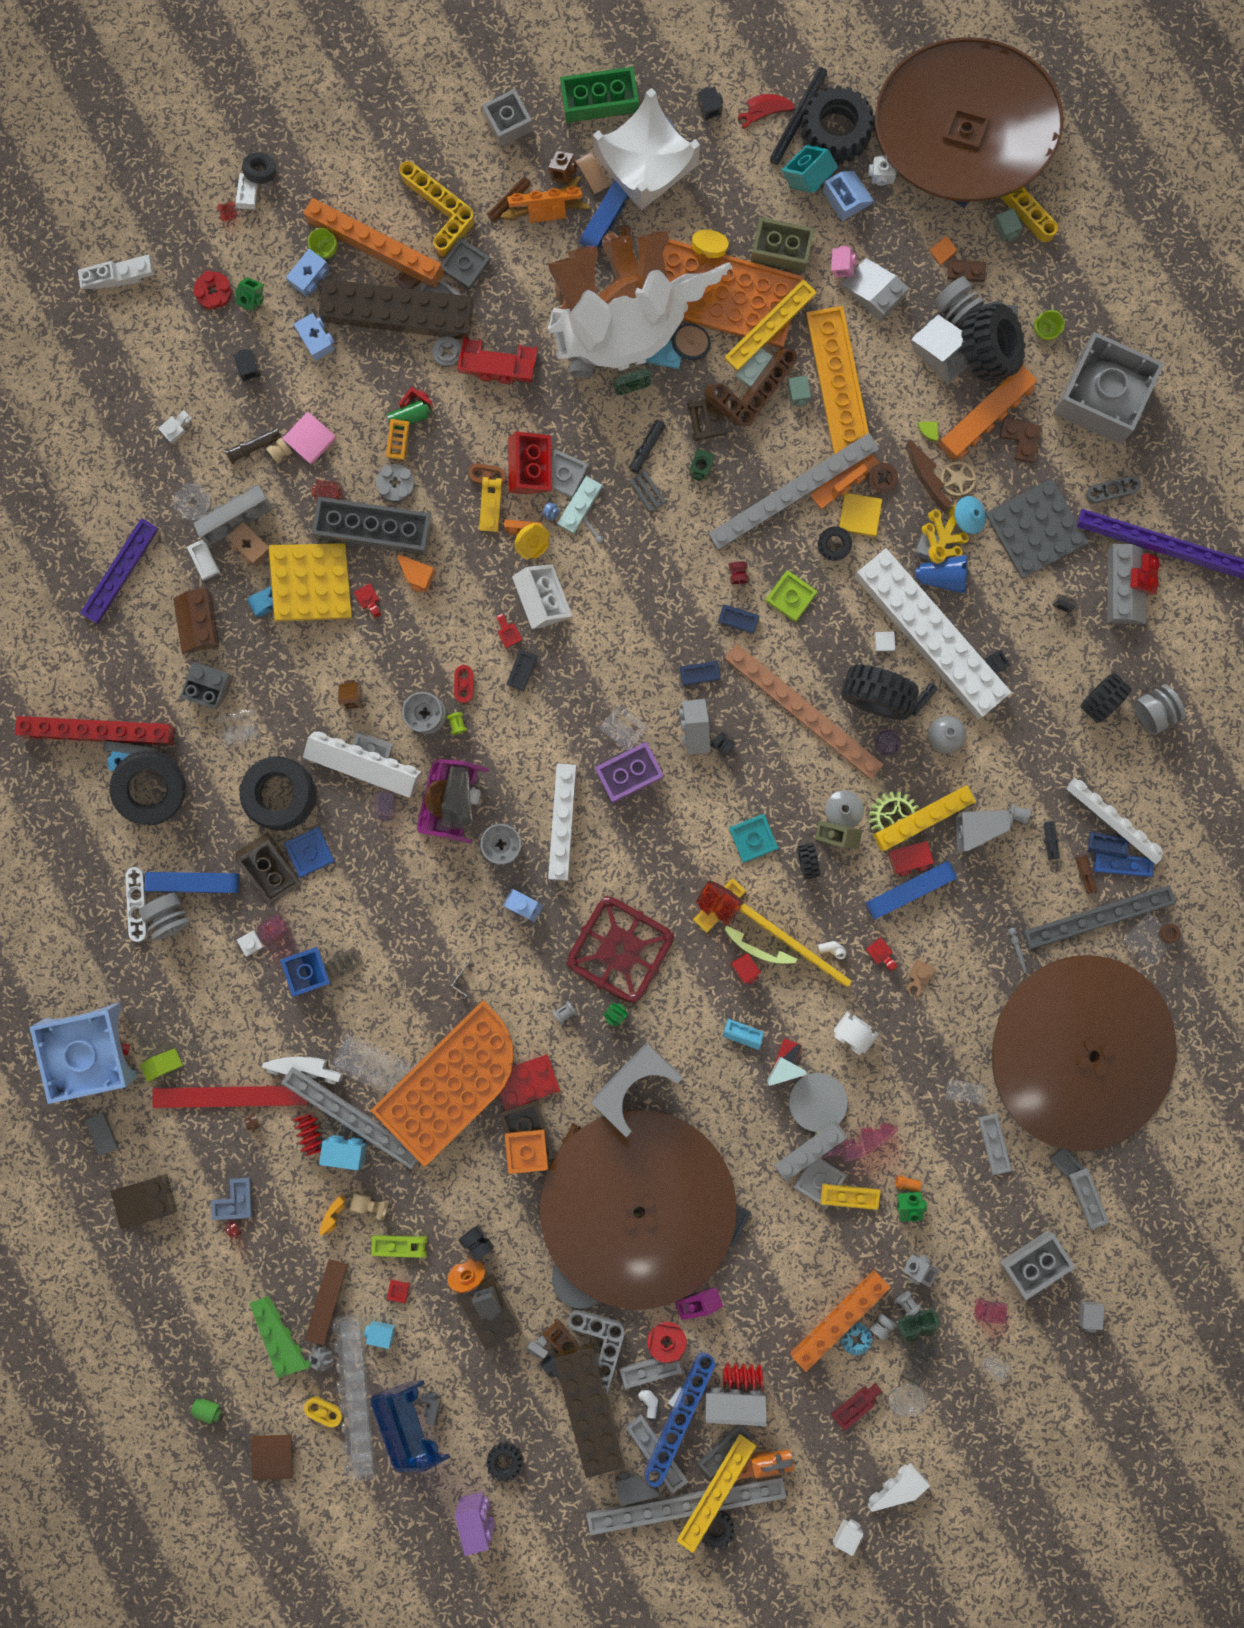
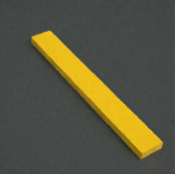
M727 890L722 892L720 895L722 899L841 985L848 987L852 981Z

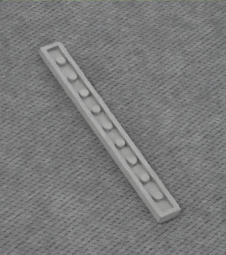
M870 433L866 434L714 529L708 535L717 549H721L878 451L877 444Z
M782 1476L735 1484L719 1511L786 1498ZM706 1490L588 1512L587 1520L590 1535L689 1517L694 1512Z

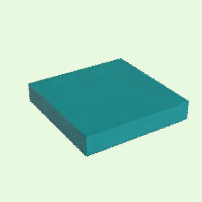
M765 814L729 827L742 863L779 849Z

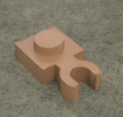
M917 959L909 975L913 981L906 986V991L915 986L917 988L915 995L918 996L921 993V984L927 986L935 968Z

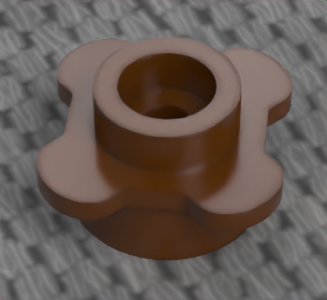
M247 1114V1119L244 1120L248 1131L252 1130L254 1133L256 1129L260 1128L255 1114Z

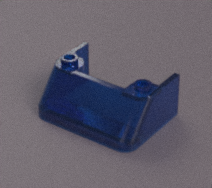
M424 1380L400 1384L379 1392L370 1399L391 1464L397 1472H425L450 1458L449 1454L438 1453V1446L435 1441L425 1439L413 1402L417 1400L418 1387L425 1384Z

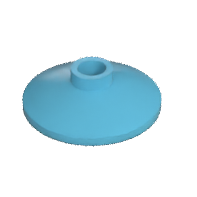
M972 496L963 497L957 502L955 520L962 531L968 534H975L983 529L986 522L984 506L977 498Z

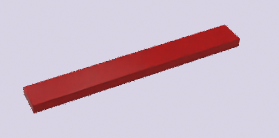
M285 1086L153 1088L152 1108L309 1105L307 1100Z

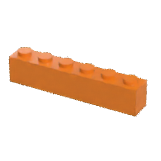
M1022 365L1016 374L1009 376L942 438L938 446L953 461L957 458L962 459L968 453L967 448L970 445L976 446L982 438L980 436L984 432L986 434L990 433L994 429V423L997 420L1001 422L1009 414L1007 411L1011 407L1015 409L1022 402L1021 398L1024 395L1028 397L1036 389L1034 385L1038 380Z

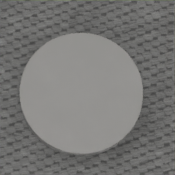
M812 1073L805 1075L791 1089L789 1096L790 1112L795 1121L807 1130L821 1132L835 1121L839 1124L847 1111L848 1100L845 1089L838 1080L828 1074Z

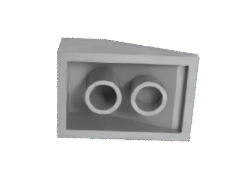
M867 258L854 269L853 277H847L840 284L880 322L906 297L909 287L896 275Z

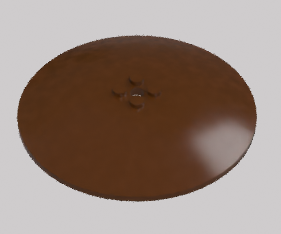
M961 37L938 41L907 56L885 80L880 90L875 110L877 140L883 155L891 167L914 187L939 198L961 202H978L1000 198L1032 182L1044 171L1054 157L1060 143L1064 123L1063 107L1058 90L1047 72L1035 60L1005 43L976 37ZM967 126L971 128V130L964 131L962 127Z
M1079 955L1059 959L1038 969L1022 982L1002 1010L992 1043V1070L998 1094L1005 1108L1017 1124L1027 1133L1048 1145L1071 1151H1090L1109 1147L1130 1137L1143 1127L1164 1100L1170 1087L1176 1064L1177 1050L1174 1024L1167 1005L1158 990L1145 976L1123 962L1095 955ZM1092 1051H1095L1096 1058L1090 1061L1089 1055Z
M651 1110L622 1111L626 1124L632 1130L627 1137L603 1116L582 1127L561 1147L545 1176L540 1200V1220L544 1240L552 1259L562 1274L575 1287L591 1298L607 1305L626 1309H649L668 1305L686 1297L702 1286L713 1275L724 1259L732 1241L737 1215L736 1195L732 1177L726 1163L715 1146L699 1130L687 1122L666 1113ZM636 1207H643L645 1209L642 1217L634 1215L633 1212Z

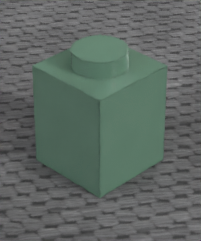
M1014 208L997 214L993 221L1002 242L1006 240L1011 242L1017 239L1023 228Z
M808 376L789 378L787 386L791 406H806L811 399Z

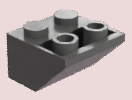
M192 662L180 698L217 710L228 694L233 676L229 673Z

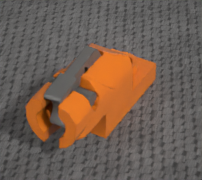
M790 1449L773 1452L765 1450L753 1453L737 1480L755 1476V1479L794 1471Z

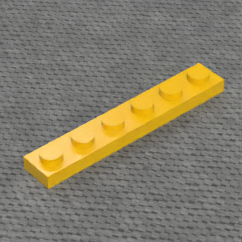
M803 279L724 357V360L738 372L816 296L817 292Z
M968 785L963 786L873 834V837L881 852L975 803L976 800Z
M742 1434L738 1435L677 1539L678 1543L692 1553H695L757 1447L755 1443Z

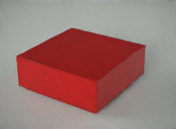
M391 1279L386 1300L406 1304L410 1283Z

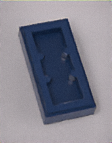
M723 604L718 623L754 635L760 615Z
M718 661L680 667L683 686L720 680Z
M1090 832L1087 852L1126 859L1129 841L1121 837Z

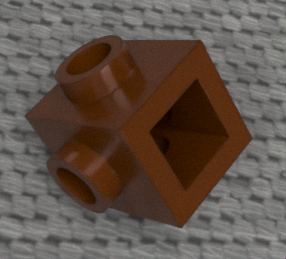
M556 151L548 167L551 180L565 184L570 183L578 168L574 154Z

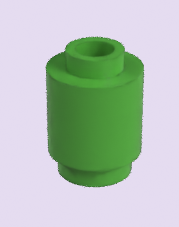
M202 1398L201 1400H195L190 1414L194 1415V1418L212 1425L214 1421L218 1422L222 1410L219 1409V1404Z

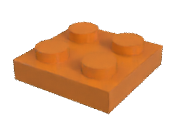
M545 1129L505 1133L508 1174L548 1170Z

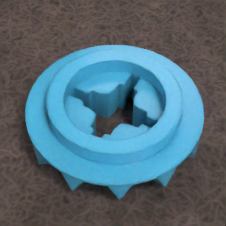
M855 1323L841 1337L843 1348L848 1353L856 1356L865 1354L870 1349L873 1341L870 1330L861 1323ZM860 1334L863 1344L857 1342L853 1345L854 1340L850 1335L858 1336Z

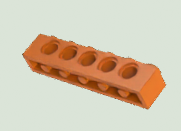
M873 1270L790 1352L792 1358L807 1372L891 1287Z

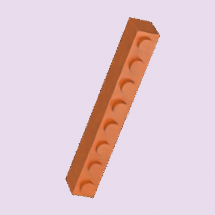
M314 198L311 199L303 212L309 224L316 228H327L337 239L435 289L444 275L441 263Z

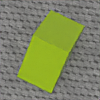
M176 1048L154 1056L140 1064L147 1082L183 1066Z

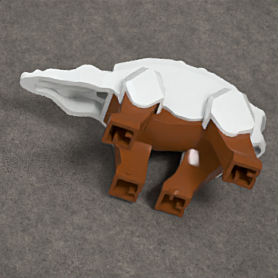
M657 231L637 237L639 244L638 261L633 253L632 236H620L602 242L615 280L597 294L595 285V264L598 257L597 246H586L569 251V258L548 263L550 273L564 296L562 306L553 309L548 325L549 333H555L558 348L557 358L578 357L588 364L612 367V369L618 368V370L629 368L631 363L636 365L646 363L647 358L652 357L668 343L684 318V312L688 309L686 302L699 300L708 285L720 282L722 275H727V271L732 269L731 263L723 264L705 273L684 274L669 282L663 258V251L669 240L667 231Z

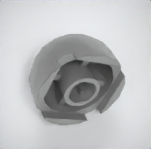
M943 716L931 723L927 738L935 751L941 754H951L963 746L966 741L967 731L959 719L954 716Z

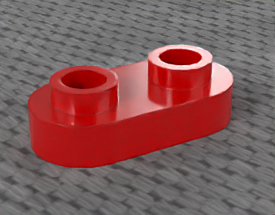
M460 665L454 672V697L459 703L466 704L472 700L474 695V672L471 667ZM463 672L468 673V677L465 679L461 678ZM462 691L467 692L466 697H461Z

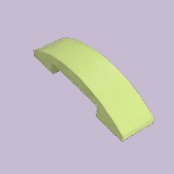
M726 926L724 929L738 947L756 958L780 964L796 963L797 961L796 958L781 951H778L776 957L742 942L743 933L729 926Z

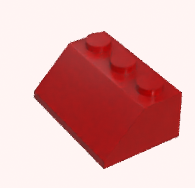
M515 431L508 437L509 493L528 495L552 491L551 435Z

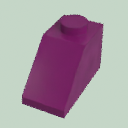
M717 1288L705 1289L675 1302L681 1320L708 1316L723 1307Z

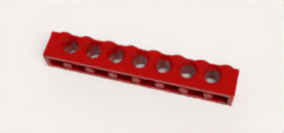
M16 716L15 735L22 738L91 742L110 741L173 746L175 727L170 724Z

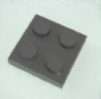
M459 238L441 264L445 274L470 290L491 261V258L470 243Z

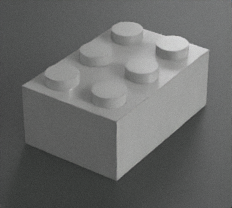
M1049 1230L999 1262L1020 1296L1025 1300L1076 1268L1054 1233Z

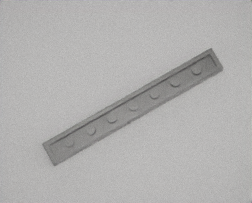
M295 1067L290 1069L282 1081V1085L411 1170L418 1161L386 1127Z

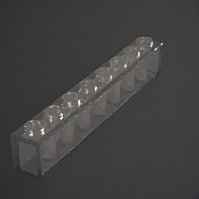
M362 1313L338 1315L335 1321H333V1333L337 1335L334 1349L339 1357V1361L336 1362L337 1374L340 1373L341 1379L338 1382V1392L342 1394L340 1413L344 1414L342 1433L346 1435V1442H344V1454H347L348 1462L345 1464L346 1475H349L350 1481L374 1479L376 1465Z

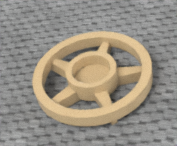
M961 461L951 462L945 466L941 472L940 480L944 483L945 471L951 475L950 481L943 487L945 492L958 497L968 494L976 483V475L973 468ZM953 465H962L960 471L954 472L949 468ZM965 467L971 472L972 478L966 477L963 473ZM972 481L971 487L963 492L962 485L965 482ZM954 485L959 488L960 493L952 492L947 487Z

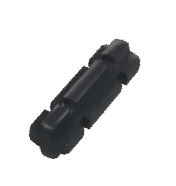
M929 683L919 695L912 712L913 716H916L921 711L920 708L922 709L932 697L931 695L938 690L936 685Z

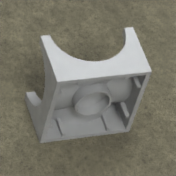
M648 1042L593 1097L591 1102L625 1137L632 1132L626 1124L622 1112L624 1111L623 1098L628 1088L638 1079L649 1075L664 1076L676 1084L683 1079L680 1076L681 1074Z

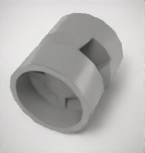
M570 357L573 362L570 363L569 375L572 377L585 376V378L593 376L594 365L588 364L578 357Z

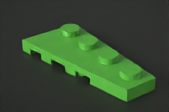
M266 1296L249 1303L277 1378L309 1368L311 1364L308 1360H304L301 1355L302 1350L298 1344L295 1345L290 1335L292 1333L280 1321L282 1317L270 1297Z

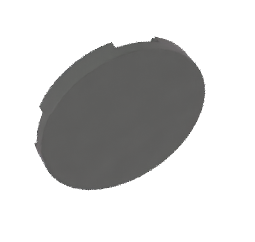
M555 1264L552 1273V1284L556 1295L562 1302L579 1309L589 1308L600 1302L575 1287Z

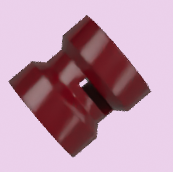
M738 561L729 564L731 584H739V580L740 584L749 582V576L746 574L748 569L747 562Z

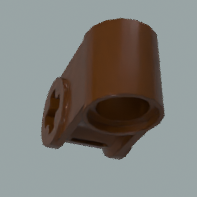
M557 1318L554 1320L553 1325L542 1332L546 1340L559 1352L566 1350L563 1347L566 1342H571L574 1348L578 1347L575 1337Z

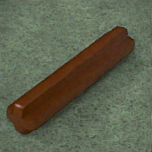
M522 177L488 212V218L495 222L509 208L507 197L515 193L522 194L530 186V181L526 177Z

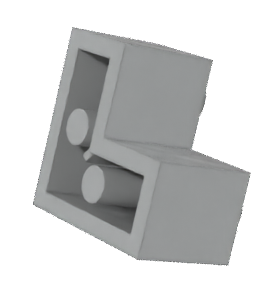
M705 699L682 701L683 709H679L682 732H685V736H682L683 747L687 748V754L709 753V720Z

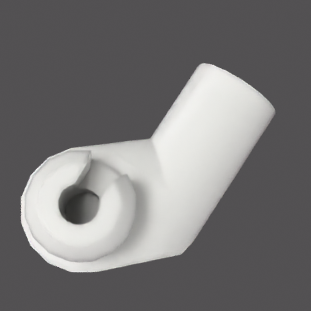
M836 941L818 945L820 954L830 952L837 959H844L846 957L845 948Z
M641 1390L638 1397L648 1406L647 1417L656 1418L657 1397L650 1390Z

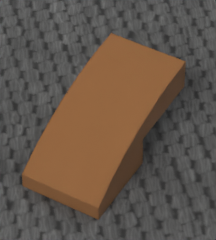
M592 152L576 160L578 169L583 178L586 179L593 195L610 186L607 177Z

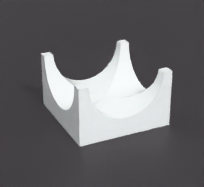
M652 88L646 92L641 106L624 125L606 135H602L599 130L593 134L594 156L641 211L699 165L700 144L696 139L688 142L676 132L665 117L658 103L657 94Z

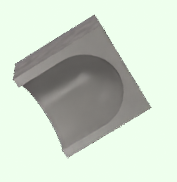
M1094 332L1083 347L1053 414L1122 444L1134 431L1165 363Z

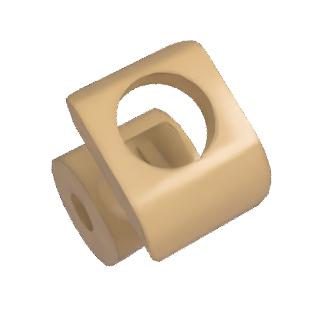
M354 1193L350 1209L360 1213H367V1211L377 1212L376 1219L383 1220L385 1219L389 1201L373 1202L371 1201V1196Z

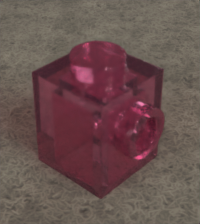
M276 913L257 927L259 930L258 936L263 942L267 941L268 943H273L290 929L281 916Z

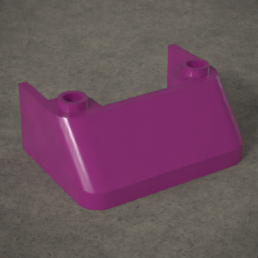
M434 760L430 768L421 805L417 831L429 836L471 844L472 840L463 838L464 828L461 823L457 822L465 786H471L477 780V772H489V768L466 761ZM436 780L450 781L452 785H455L459 794L458 807H455L453 815L447 818H436L431 815L425 804L427 788Z

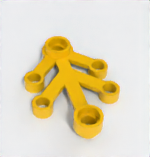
M956 504L949 509V520L945 528L942 524L941 512L938 509H934L928 514L930 521L935 523L939 537L938 543L934 534V525L927 523L922 527V533L928 536L931 546L928 551L929 557L936 564L942 563L946 557H955L963 554L961 547L955 546L951 549H945L946 544L958 543L963 545L969 541V536L965 532L951 535L956 524Z

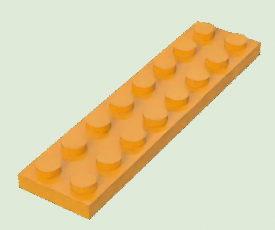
M843 306L806 312L833 454L838 453L869 433Z

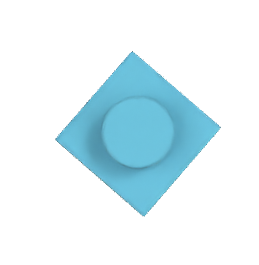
M372 1321L370 1326L367 1325L365 1328L364 1337L367 1338L366 1344L389 1349L392 1344L395 1325Z

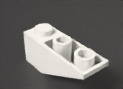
M912 1463L908 1466L905 1464L898 1470V1475L894 1479L890 1478L883 1485L884 1489L880 1493L875 1492L869 1498V1509L873 1512L914 1501L930 1485Z

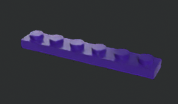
M143 518L140 519L80 612L82 615L99 624L159 529Z

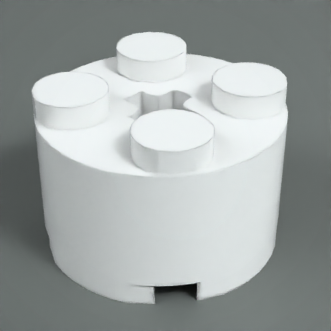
M847 1011L835 1027L834 1037L843 1044L848 1042L851 1049L858 1055H861L862 1052H867L879 1033L875 1031L873 1034L872 1027L855 1015L852 1018L849 1017L850 1012Z

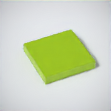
M787 570L765 602L796 623L818 591Z

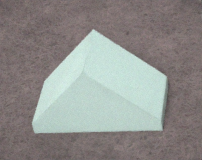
M779 1057L767 1079V1084L769 1086L807 1075L804 1069Z

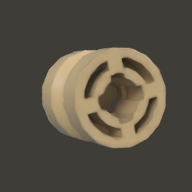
M282 438L276 441V445H270L266 448L277 464L282 461L284 455L289 456L293 453Z

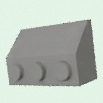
M711 1386L710 1389H705L706 1423L766 1426L765 1393L757 1388L756 1390L751 1388L749 1391H741V1388L737 1389V1387H732L730 1390H722L719 1386Z

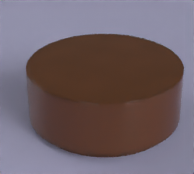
M1165 924L1159 930V937L1165 943H1175L1180 938V930L1174 924Z

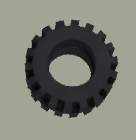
M1112 673L1092 690L1082 701L1080 708L1096 723H1100L1130 695L1132 688L1116 673Z

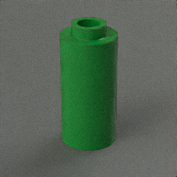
M420 400L388 413L387 416L389 421L390 419L408 421L410 426L429 418L428 414L431 412L427 403H423ZM394 425V429L397 430L404 428L402 426Z

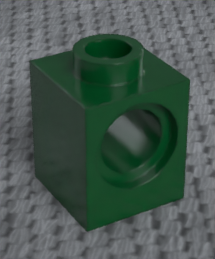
M696 449L689 475H692V478L697 481L707 480L715 454ZM703 463L706 465V468L700 470L696 465Z

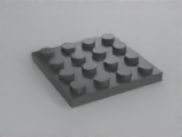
M1052 478L985 513L1021 579L1089 543L1081 528L1077 527L1075 517Z

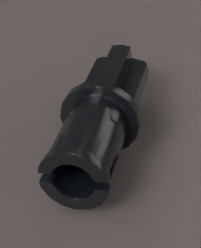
M1044 822L1046 840L1044 843H1046L1048 860L1059 859V839H1057L1055 822Z

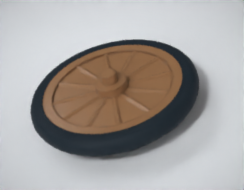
M684 324L674 332L672 345L680 357L687 360H699L709 352L711 340L708 333L702 327L696 324Z

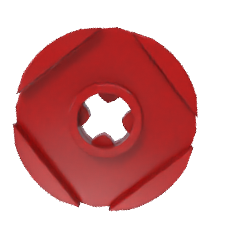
M205 271L196 280L193 293L200 305L212 310L223 307L230 301L232 289L228 279L223 274ZM215 286L217 293L209 294V288Z
M662 1322L649 1332L647 1347L651 1356L656 1361L663 1364L678 1362L684 1355L687 1348V1339L683 1330L677 1324ZM666 1338H670V1342H673L668 1348H665V1345L662 1344V1341H666Z

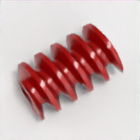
M313 1113L299 1116L292 1120L293 1122H299L294 1129L301 1130L296 1137L303 1138V1140L298 1142V1145L305 1146L300 1150V1153L307 1154L305 1156L319 1153L322 1148L319 1145L322 1144L323 1140L317 1139L322 1133L315 1131L320 1125L313 1124V1122L318 1120V1117L311 1116Z
M726 1362L722 1374V1388L724 1389L725 1384L728 1383L729 1389H732L733 1384L736 1383L737 1389H740L741 1384H744L745 1390H748L749 1385L752 1384L753 1390H756L757 1385H760L762 1391L763 1370L761 1365L758 1364L754 1370L753 1364H750L748 1369H746L745 1364L742 1363L739 1369L737 1363H734L731 1369L729 1363Z

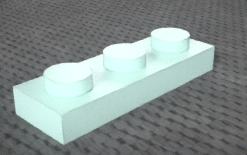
M586 476L557 524L574 534L601 491L602 484Z

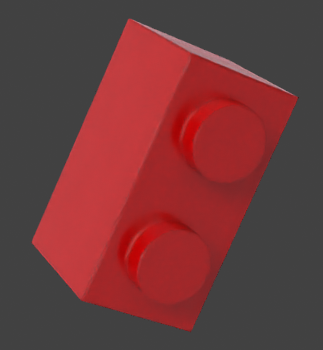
M928 841L888 852L893 873H899L900 877L911 874L910 870L917 868L918 872L930 869L929 865L934 863Z
M748 953L730 963V966L743 984L747 982L750 985L759 979L758 974L761 972Z

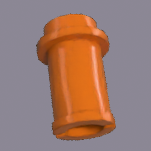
M901 1175L896 1177L895 1187L898 1190L905 1189L920 1192L921 1181Z

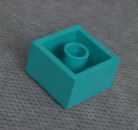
M806 145L781 171L791 188L813 193L820 188V185L826 179L833 175L838 166L828 149Z

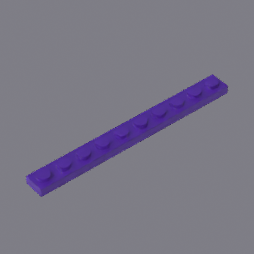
M1081 509L1077 522V527L1244 579V559L1085 509Z

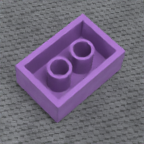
M647 742L595 767V771L612 804L664 778Z
M484 1492L461 1497L455 1512V1519L465 1556L489 1550L492 1535H494V1529H496L494 1517L489 1515L488 1509H491L488 1496L485 1497Z

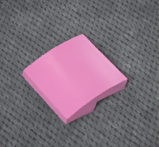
M307 412L282 439L312 465L337 438L322 423Z

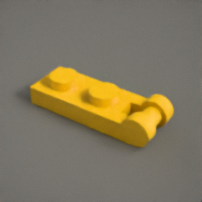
M483 477L479 530L499 531L502 493L501 478L491 480L489 477ZM489 487H494L495 493H488Z

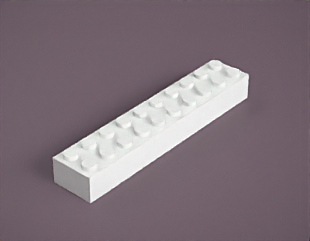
M887 548L856 573L855 578L978 720L1012 693Z

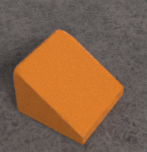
M947 236L930 249V253L939 265L954 257L957 252L956 247Z

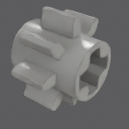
M318 1345L312 1348L313 1353L308 1355L311 1367L316 1369V1371H325L330 1368L329 1364L333 1362L332 1351L326 1348L325 1345L322 1347Z

